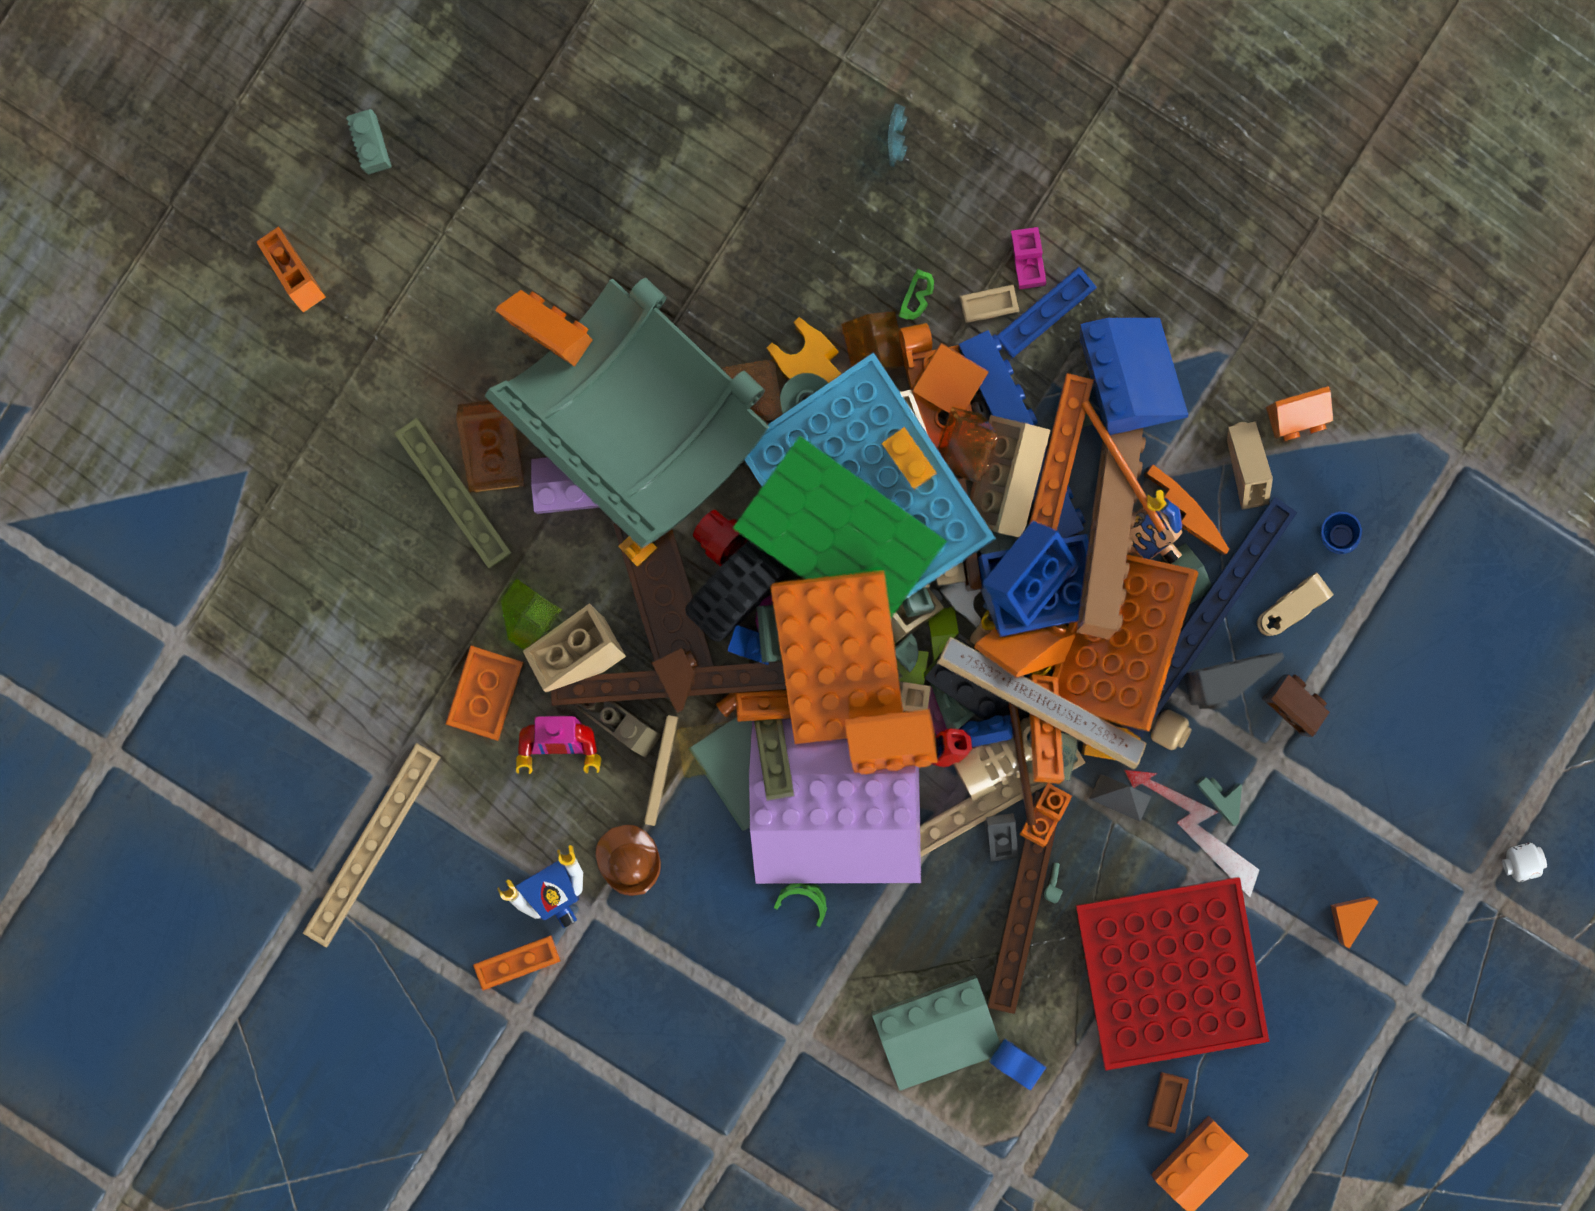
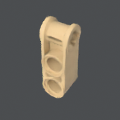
M1316 572L1301 582L1296 589L1285 594L1273 606L1263 612L1257 619V628L1263 635H1278L1303 619L1313 609L1326 602L1334 594ZM1275 618L1274 627L1268 628L1269 619Z

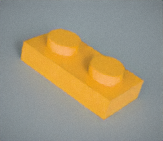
M905 427L882 442V445L914 490L937 474Z

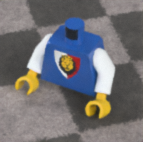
M571 845L568 846L570 853L567 855H563L560 853V850H557L559 860L516 885L517 890L511 880H506L507 885L510 887L507 891H502L499 887L497 888L501 898L509 901L519 911L535 919L542 918L545 921L551 916L556 915L563 928L577 921L570 905L579 900V895L583 891V871L575 858L573 847Z

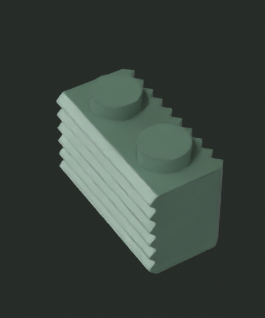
M369 109L347 116V125L350 127L349 131L353 138L352 141L355 143V151L358 154V162L361 164L362 170L369 175L391 168L377 116L373 110Z

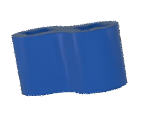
M1005 1038L989 1060L993 1066L1029 1090H1032L1047 1068L1037 1059Z

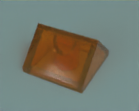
M895 311L871 313L841 324L851 367L872 353L877 356L885 370L905 366L899 342V327Z

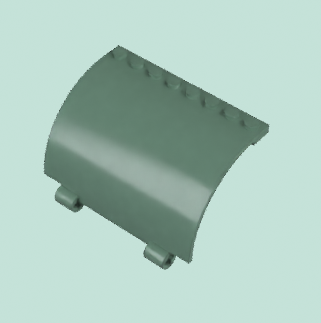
M647 278L640 280L632 288L630 294L614 279H611L591 308L579 321L589 329L587 334L593 341L575 367L549 351L539 361L510 381L505 380L489 388L485 397L538 447L554 465L597 504L613 522L643 548L673 529L704 503L740 466L762 439L769 426L750 407L758 402L763 396L765 389L746 371L740 372L734 379H731L659 311L667 297Z

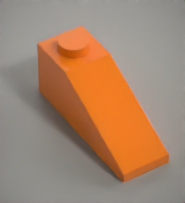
M277 227L256 241L286 292L302 312H305L326 298L280 227Z

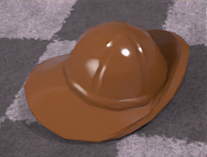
M634 825L618 826L605 833L597 843L596 860L598 869L611 888L618 893L629 896L645 894L655 884L660 874L661 861L654 840L645 830Z

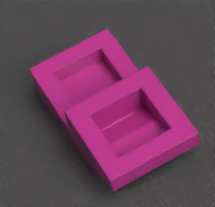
M1034 227L1011 231L1019 290L1046 286L1039 228Z

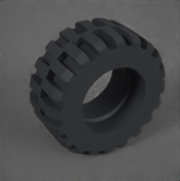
M749 540L692 597L685 607L686 615L711 640L720 642L772 591L771 585L780 582L788 573V567Z

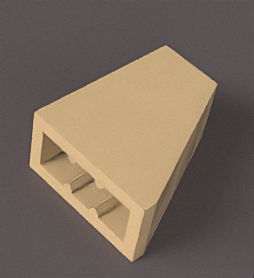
M1256 421L1236 423L1228 427L1227 443L1241 508L1244 510L1268 505L1273 477Z

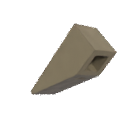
M615 701L575 704L574 706L628 748L645 758L661 737L658 732Z

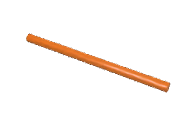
M1089 400L1083 402L1081 405L1158 532H1162L1166 527L1157 512L1148 508L1146 494Z

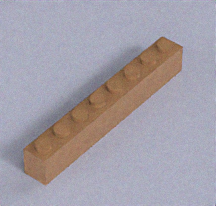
M1143 428L1110 435L1136 479L1140 477L1143 463L1139 462L1140 453L1143 452L1146 438L1142 437ZM1102 441L1076 632L1110 639L1116 631L1120 630L1123 616L1119 614V610L1126 596V589L1122 587L1123 580L1127 578L1129 572V563H1126V557L1132 548L1133 538L1129 537L1130 528H1133L1136 519V512H1132L1133 503H1136L1138 497L1104 441Z

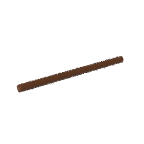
M1008 701L1028 825H1035L1036 820L1018 706Z

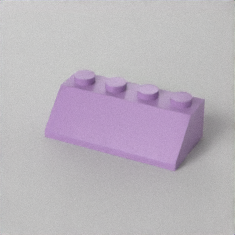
M548 457L531 459V485L535 513L600 508L565 473L554 465Z

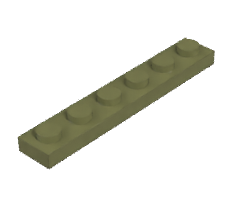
M415 418L395 432V436L488 569L512 554L420 420Z

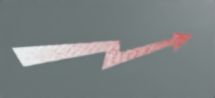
M1124 770L1133 788L1143 784L1189 811L1191 814L1177 823L1230 878L1240 877L1242 890L1251 897L1259 869L1197 825L1218 813V811L1150 780L1151 777L1158 773Z

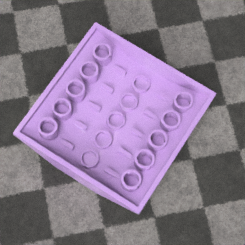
M791 718L782 719L794 796L767 801L755 724L752 721L749 798L750 834L756 884L921 883L919 767L915 765L906 766L897 771L882 769L876 770L872 774L854 773L847 738L795 744Z

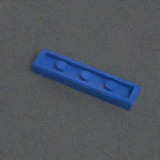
M1078 267L997 335L1001 346L1013 359L1097 287L1084 271Z

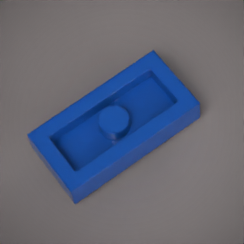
M1010 715L1003 717L994 716L989 720L980 722L970 721L960 727V730H964L971 737L972 747L1010 740L1013 736Z

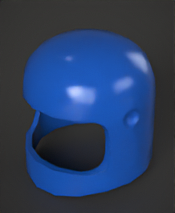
M1339 511L1325 519L1322 524L1321 538L1329 551L1335 554H1346L1352 552L1359 545L1362 528L1359 520L1354 515Z

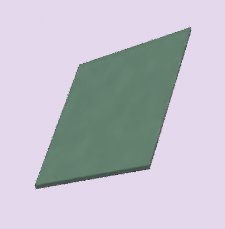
M736 717L688 749L741 830L744 831L750 827L749 768L752 721L737 722Z

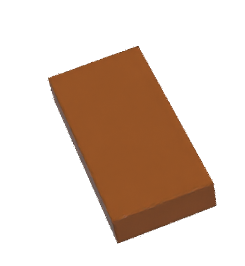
M1165 1072L1160 1073L1147 1123L1148 1127L1175 1134L1189 1079Z

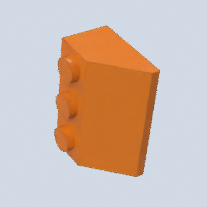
M520 290L496 308L495 311L509 324L574 367L593 341L587 334L589 330L587 327L576 320L573 324L565 319L567 314L555 306L549 309L543 305L545 300L533 291L528 295Z
M929 709L845 720L850 759L854 773L872 774L876 770L888 769L890 771H897L906 766L927 767L932 763H938L935 731Z
M1208 1116L1151 1176L1186 1211H1195L1249 1155Z

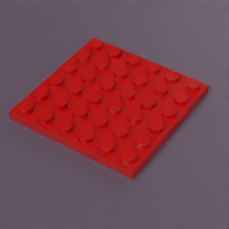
M1240 877L1075 905L1105 1071L1269 1042Z

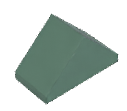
M1185 543L1177 548L1182 556L1172 564L1195 569L1198 572L1189 604H1192L1204 597L1212 584L1204 565Z

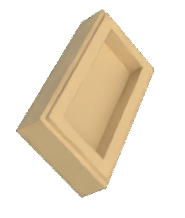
M1014 284L959 297L965 324L1019 312Z

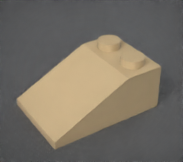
M590 603L523 651L545 692L603 673L626 657L606 619Z

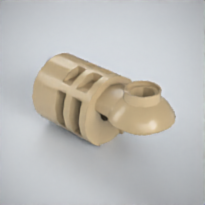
M1027 717L1020 721L1026 761H1032V746L1027 740V735L1031 732L1030 717ZM1014 735L1010 740L972 747V750L961 762L953 764L973 801L996 790L995 786L999 784L1003 786L1008 784V779L1014 776L1016 778L1020 777Z

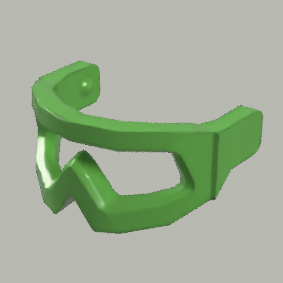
M920 269L916 270L901 306L899 317L914 320L923 313L928 305L924 296L931 295L934 289L932 274ZM918 278L926 279L927 289L915 293L920 306L915 312H912L907 308L917 280Z
M789 883L784 887L777 898L774 909L778 910L779 906H781V901L789 895H807L814 900L819 908L820 916L817 919L816 926L821 927L827 911L826 897L817 884Z

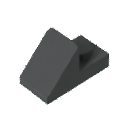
M1014 813L986 817L985 828L991 862L1018 858Z

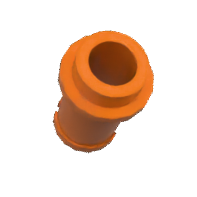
M729 693L715 704L726 718L736 710L735 693Z

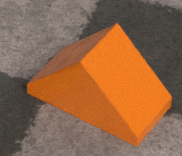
M1364 897L1331 905L1337 936L1341 945L1347 948L1351 947L1379 901L1371 897Z

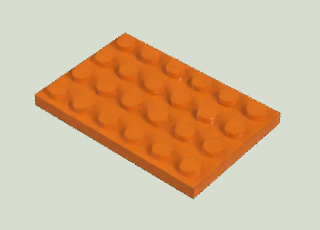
M1127 554L1126 563H1129V572L1127 578L1123 580L1122 588L1126 589V596L1119 610V614L1123 616L1120 630L1116 631L1110 639H1104L1077 633L1078 621L1069 623L1068 629L1076 635L1064 662L1056 664L1052 677H1058L1060 697L1103 720L1150 731L1198 572L1195 569Z
M884 571L778 582L771 585L795 744L846 739L845 720L904 712Z

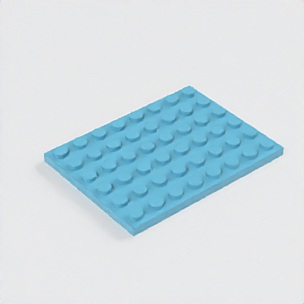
M874 353L769 423V429L745 459L747 465L763 487L797 438L802 436L948 542L907 598L996 539ZM904 427L937 472L935 476L915 490L882 445V442Z

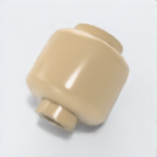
M1169 709L1164 710L1160 715L1158 714L1150 728L1152 729V741L1169 750H1174L1177 747L1182 748L1192 730L1189 728L1187 718Z

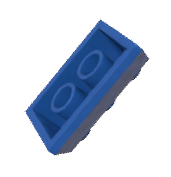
M1032 521L982 584L998 605L1022 625L1028 627L1078 564L1057 530Z

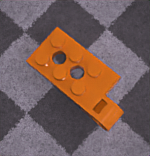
M927 323L899 328V342L910 389H913L936 350H932V336ZM958 345L949 347L959 353ZM913 392L927 434L936 448L978 440L971 403H969L960 419L951 415L952 423L944 426L938 420V414L944 410Z

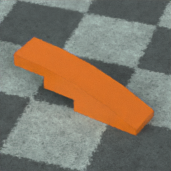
M1151 465L1143 476L1166 490L1164 498H1167L1180 508V512L1183 515L1181 517L1182 528L1221 555L1227 554L1229 551L1227 544L1214 523L1198 503L1177 482L1155 465Z

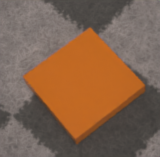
M940 343L912 391L960 419L989 372L943 343Z

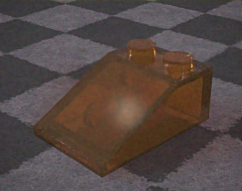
M490 401L458 404L456 420L469 492L524 486L518 428L496 409Z

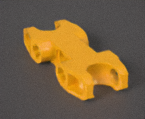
M800 317L793 322L805 340V345L800 352L792 355L786 354L773 343L766 348L787 380L798 374L812 373L821 376L829 383L841 375L838 369L830 362L839 353L838 350L820 331L814 329Z

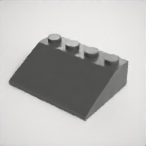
M1283 653L1261 654L1188 671L1184 678L1190 704L1198 705L1199 709L1213 710L1227 707L1229 700L1236 699L1284 658Z

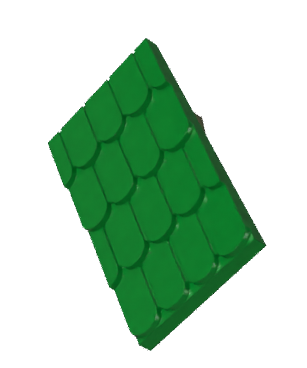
M802 436L797 438L733 527V529L804 579L884 571L891 618L948 542Z

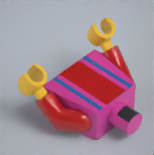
M573 716L535 717L533 724L522 728L519 734V755L516 757L517 774H519V768L524 766L528 767L529 774L532 773L531 754H585L584 772L588 773L589 766H594L597 769V773H599L601 757L596 754L597 747L593 730L589 726L583 725Z

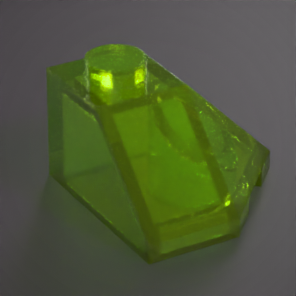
M517 578L501 600L508 640L523 650L546 634L562 610Z

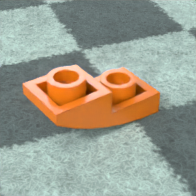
M1047 783L1034 805L1036 824L1028 825L1026 820L1019 835L1044 848L1058 821L1061 820L1072 795Z

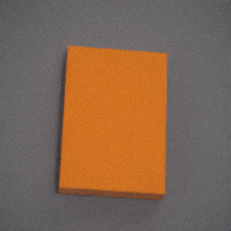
M470 646L446 725L499 741L524 662Z

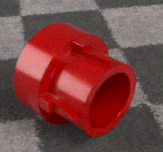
M712 510L698 523L693 532V538L706 550V556L721 567L747 543L748 539L733 529L738 522L737 519L728 520L717 510Z

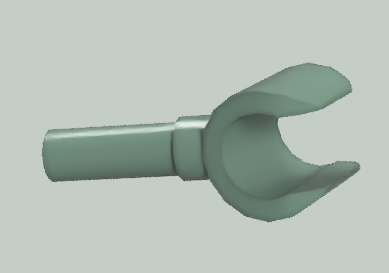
M1053 863L1051 878L1044 891V898L1052 903H1057L1063 892L1055 887L1060 867L1059 863Z

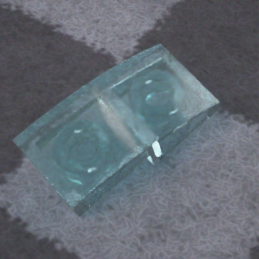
M896 103L892 111L887 137L888 161L892 167H895L897 160L903 161L908 146L904 145L905 136L897 134V131L903 132L908 117L904 116L906 107Z

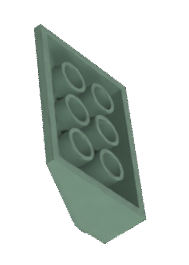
M976 975L871 1012L899 1091L990 1059L1000 1046Z

